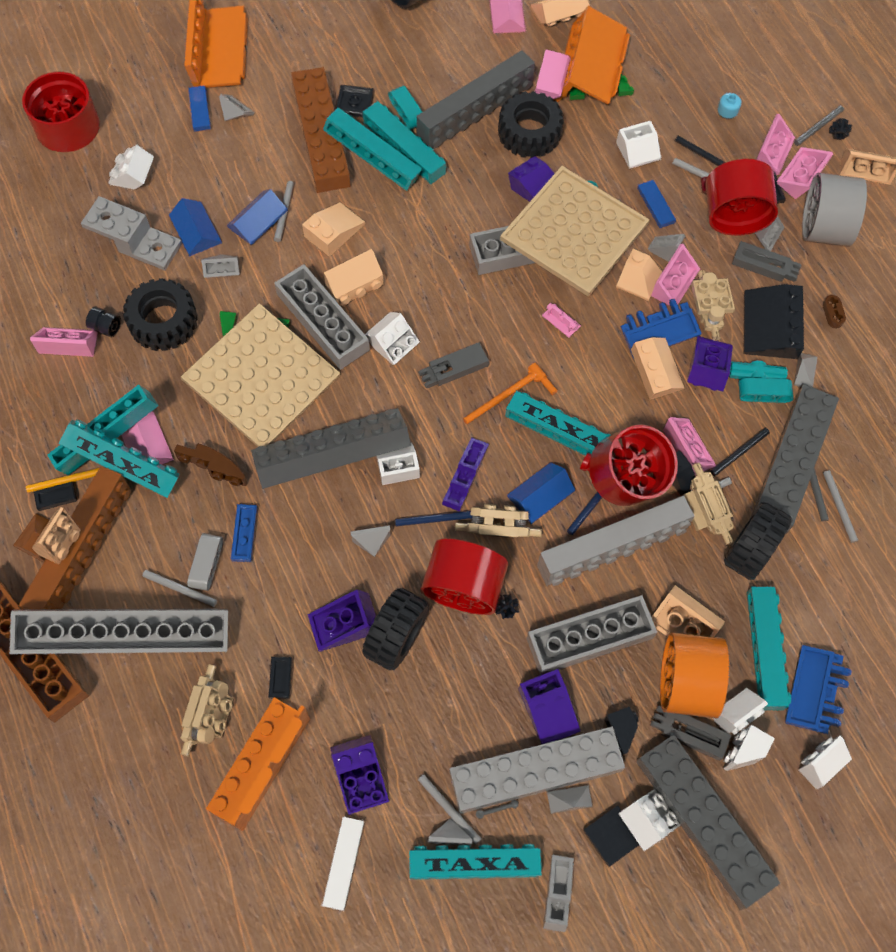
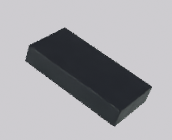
M73 482L34 491L38 511L77 501Z
M271 657L269 699H290L292 657Z

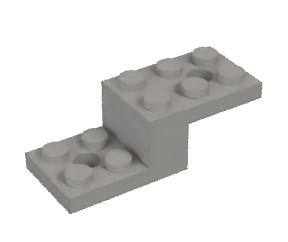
M100 196L81 222L83 228L114 240L120 253L166 271L183 244L181 239L151 228L145 214ZM104 216H111L109 219L102 220ZM155 247H162L159 251H153Z

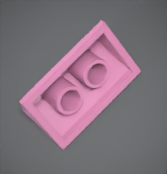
M490 0L493 33L525 32L522 0Z
M550 50L545 51L535 89L536 93H544L546 97L550 96L553 99L561 96L570 61L569 55Z
M776 114L757 157V160L767 163L776 175L780 174L795 139L780 114Z
M801 147L777 180V184L794 199H797L810 189L813 177L816 173H821L833 156V152Z
M680 244L656 281L651 295L669 305L670 299H675L677 305L679 304L700 270L684 244Z
M43 327L31 336L30 339L38 354L93 357L98 332L94 330Z
M153 411L122 434L126 447H134L140 450L142 455L158 459L160 464L174 460Z
M670 417L663 431L672 443L675 452L680 450L691 466L700 462L703 472L714 468L716 464L691 421L687 418Z

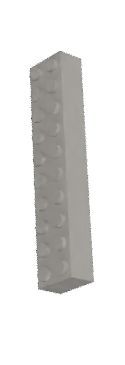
M15 609L11 611L10 654L227 652L228 609Z

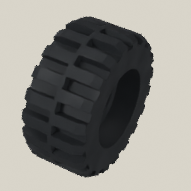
M525 91L521 92L520 95L517 93L512 96V99H507L501 107L498 124L500 141L508 151L511 150V153L514 155L519 154L523 158L525 156L530 158L534 156L542 157L545 153L549 154L557 147L561 139L564 123L563 112L559 104L554 102V99L550 96L546 97L544 93L538 94L536 91H531V93ZM524 120H534L541 123L544 127L530 130L521 127L518 123Z
M159 278L158 281L151 279L148 283L143 282L139 284V288H134L131 291L132 295L127 296L126 303L123 306V317L131 336L141 346L145 348L150 347L154 351H158V349L167 351L170 347L174 349L178 347V344H184L187 341L186 338H190L193 335V330L197 326L198 315L189 291L180 283L176 284L175 281L170 279L168 281ZM170 306L176 309L175 314L166 322L154 324L145 321L147 315L157 307Z
M761 502L724 559L725 565L748 580H754L765 567L792 523L791 516L769 502Z
M404 588L395 589L384 605H382L369 629L362 649L364 657L389 671L398 668L423 627L429 612L428 602Z

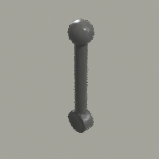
M513 800L509 804L486 811L478 810L476 817L482 819L487 814L511 807L516 809L519 803L517 800Z

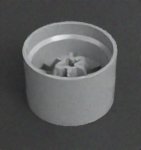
M816 173L812 179L804 206L802 219L803 240L852 246L859 234L864 218L867 201L866 180L857 177Z

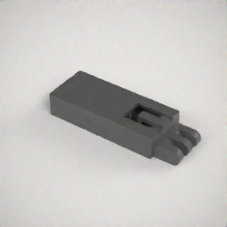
M740 241L732 261V265L780 282L784 278L796 281L802 266L800 263L791 261V258Z
M478 342L429 362V367L420 370L418 373L420 376H423L421 379L423 382H426L424 384L426 388L435 385L441 386L488 367L489 360ZM447 367H451L453 369L451 371L446 372Z
M657 706L656 711L662 713L663 716L655 713L653 718L660 721V723L651 721L650 726L662 731V736L669 738L675 735L680 744L718 761L723 759L731 734L688 715L663 712L661 706ZM674 720L687 725L685 733L680 731L681 725L674 724Z

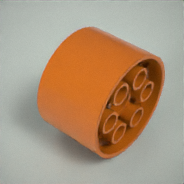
M670 632L666 639L661 664L660 703L662 711L719 718L724 708L729 678V653L726 640L724 638Z

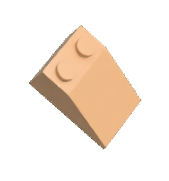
M338 203L313 214L302 224L304 237L330 257L365 225V221L342 203Z

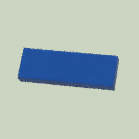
M205 86L188 88L193 130L211 129Z
M654 180L639 184L637 189L658 227L663 228L674 224L676 218Z
M237 504L231 561H252L257 505Z

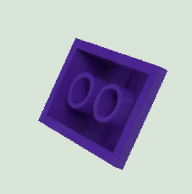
M536 156L508 173L511 190L529 202L555 174L545 162Z
M698 336L687 382L695 386H703L714 391L723 392L730 375L733 345Z
M358 589L308 614L319 652L365 638L376 617L369 593Z

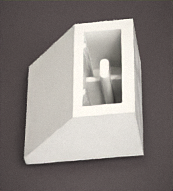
M651 121L619 129L616 143L629 169L661 159L657 132Z
M138 145L128 148L124 153L117 155L115 159L116 164L109 174L110 180L108 183L113 186L129 189L140 187L145 182L154 156Z
M396 312L388 313L365 334L373 348L392 365H395L419 343L403 315Z
M412 443L409 447L376 456L382 485L420 478V468Z
M746 688L724 704L719 718L712 719L722 731L728 734L732 732L735 735L765 712L763 708L768 703Z
M752 725L747 729L743 728L740 733L736 734L732 742L735 746L731 751L727 752L723 760L726 763L723 769L729 771L757 763L766 757L775 738Z
M841 736L835 739L830 737L815 748L816 751L809 754L801 761L803 766L799 771L816 790L823 787L852 759Z
M656 789L619 813L643 851L680 826L676 815L670 811L664 798Z

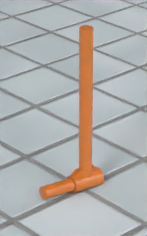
M533 363L528 368L527 376L464 417L463 420L466 424H469L533 380L542 383L551 395L557 393L558 390L548 380L547 375L536 363Z

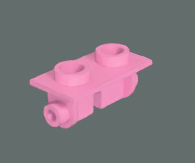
M555 303L548 304V310L542 315L568 338L581 327L576 320L568 316Z

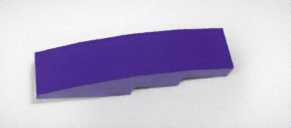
M471 437L458 463V468L451 480L442 505L460 512L489 446L488 443Z

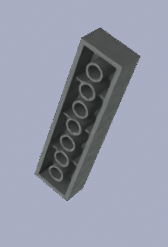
M521 50L417 115V136L432 149L439 147L444 141L453 138L455 134L464 131L471 124L478 122L482 117L505 104V101L509 98L512 99L513 95L517 93L519 95L524 90H528L533 83L535 62Z
M803 384L795 398L752 515L761 502H769L791 516L792 523L787 533L793 527L836 409L838 397Z
M396 408L379 414H371L358 420L354 419L344 424L333 425L323 430H315L309 434L297 435L288 440H280L267 446H259L256 449H252L251 452L261 487L264 489L411 446L407 426L399 409Z
M672 735L636 761L653 787L662 795L670 811L676 815L677 821L740 910L747 909L780 884L778 878L675 735Z

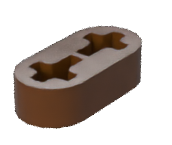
M828 295L823 302L827 323L832 328H840L846 320L842 302L838 296Z

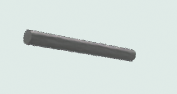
M838 106L794 140V144L799 146L843 112L844 107Z
M814 468L810 483L821 522L829 521Z

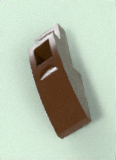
M197 443L195 450L176 445L174 452L179 461L186 464L191 462L202 469H208L210 476L217 481L226 480L234 486H247V480L241 470L218 451Z

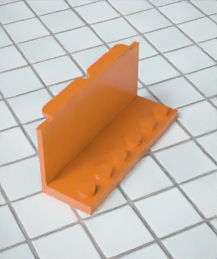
M189 0L184 66L193 87L205 86V88L241 85V78L245 79V46H247L248 18L246 13H244V5L205 9L203 0Z
M590 6L585 8L571 26L564 53L569 55L570 61L561 96L554 98L556 102H559L563 97L565 98L569 90L574 86L607 105L610 103V99L616 94L623 68L621 63L625 59L630 34H626V26Z
M273 698L206 807V810L244 831L310 720L304 706L301 705L297 711L282 701Z

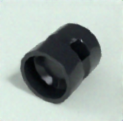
M97 306L91 308L86 317L87 328L96 332L100 331L101 334L111 338L117 334L121 325V317L112 312L108 313Z

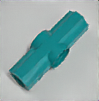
M731 361L729 378L787 379L788 369L786 367L766 365L764 361H753L751 363Z

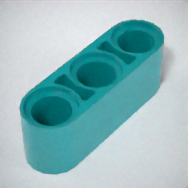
M404 85L389 91L390 102L406 126L410 129L416 128L417 115L422 113V110Z
M742 378L738 382L739 398L741 401L788 403L794 399L793 385L789 379Z

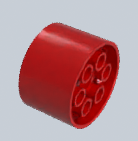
M51 72L34 79L25 89L22 105L39 142L43 146L56 152H72L87 146L94 140L99 131L100 120L89 90L81 78L68 72Z
M756 159L732 160L716 167L706 179L709 224L715 231L732 236L748 235L767 228L777 218L778 206L774 172L767 163Z
M647 425L630 426L605 438L595 447L589 462V474L594 488L605 500L618 506L635 505L664 494L672 486L678 469L676 452L670 440L659 430ZM620 438H622V444H623L622 447H621V445H620V443H619V440H618V439H620ZM643 448H644L645 451H646L645 454H644V453H640ZM612 451L615 453L616 458L612 456ZM653 473V478L648 476L647 474Z
M439 539L434 544L420 591L428 599L443 606L471 614L491 615L495 613L509 563L502 555L481 545L457 539Z

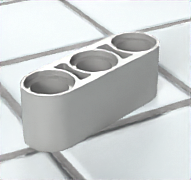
M202 533L189 573L188 587L209 591L222 550L223 537Z

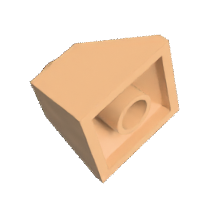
M633 249L616 288L649 301L655 283L662 274V271L650 255Z

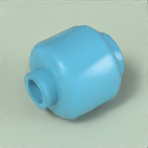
M734 93L724 94L718 104V113L722 117L729 119L737 116L741 107L740 97Z

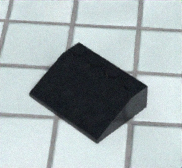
M783 284L745 290L743 354L798 359L804 350L803 286Z

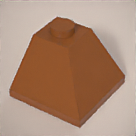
M35 513L13 546L44 563L46 558L38 555L32 547L49 520Z

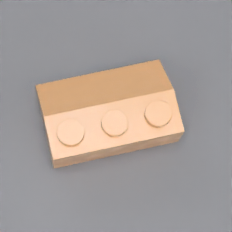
M543 0L531 4L540 23L547 24V26L556 24V21L560 19L561 21L570 20L572 15L579 17L585 8L590 6L588 0Z
M846 149L841 158L840 175L891 184L896 176V157Z
M372 249L324 272L326 290L340 306L347 305L350 301L363 297L367 292L376 290L384 284L382 271Z
M651 337L634 343L631 352L649 400L685 389L666 338Z
M676 585L651 617L655 628L667 637L670 632L715 637L725 623L724 620Z

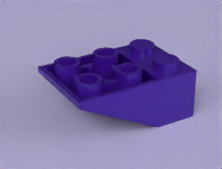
M558 669L519 685L518 691L541 745L581 732L567 688Z
M371 735L330 747L348 815L389 802Z

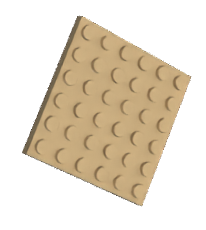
M561 166L501 234L500 240L589 297L649 224V219Z
M259 303L181 376V380L259 447L272 444L340 377V372Z

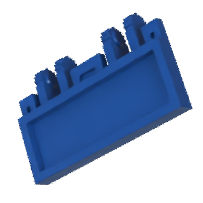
M670 299L669 305L673 312L671 316L665 303H659L660 312L646 317L649 324H647L642 311H637L636 316L640 324L638 328L633 317L630 314L626 315L627 324L621 325L620 328L630 352L635 342L651 337L666 338L670 347L700 336L702 333L688 302L679 305L682 311L680 312L676 300Z
M802 645L785 724L828 734L830 725L841 726L840 720L823 716L822 712L826 711L840 715L844 712V709L824 703V701L834 703L837 687H849L848 681L830 677V673L844 676L851 675L852 671L850 669L832 665V663L842 665L843 655Z

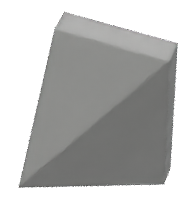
M220 94L219 98L225 121L254 115L255 112L232 95Z
M777 215V218L771 225L755 234L763 247L771 251L785 227Z
M676 234L655 237L648 250L669 262L684 240L685 235Z
M220 254L201 260L204 278L240 275L238 257Z
M801 353L797 361L794 386L802 387L805 384L813 387L817 356Z
M390 525L351 531L352 542L374 557L391 536Z
M588 785L547 792L551 814L593 807Z
M450 818L429 836L428 843L471 846L472 838Z

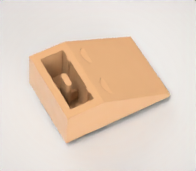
M60 507L53 514L32 549L38 555L56 564H60L61 560L67 557L72 543L78 539L80 528L66 510Z

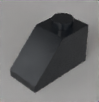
M679 450L676 452L678 469L672 485L680 495L691 491L690 484L695 475L691 464Z
M630 706L608 714L604 718L607 727H613L622 757H625L629 752L638 728L637 723L639 722L636 712L632 711Z

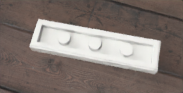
M346 817L342 819L322 904L324 907L342 911L345 909L364 821Z

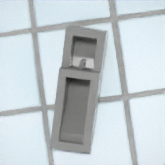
M552 855L543 929L565 932L567 929L574 858Z

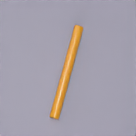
M99 468L26 485V490L30 493L68 482L95 477Z

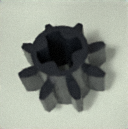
M839 118L832 122L829 133H833V138L837 140L849 137L852 125H848L849 120Z
M511 594L500 595L501 597L498 599L495 610L496 615L501 614L502 619L513 618L515 613H519L518 599H512Z

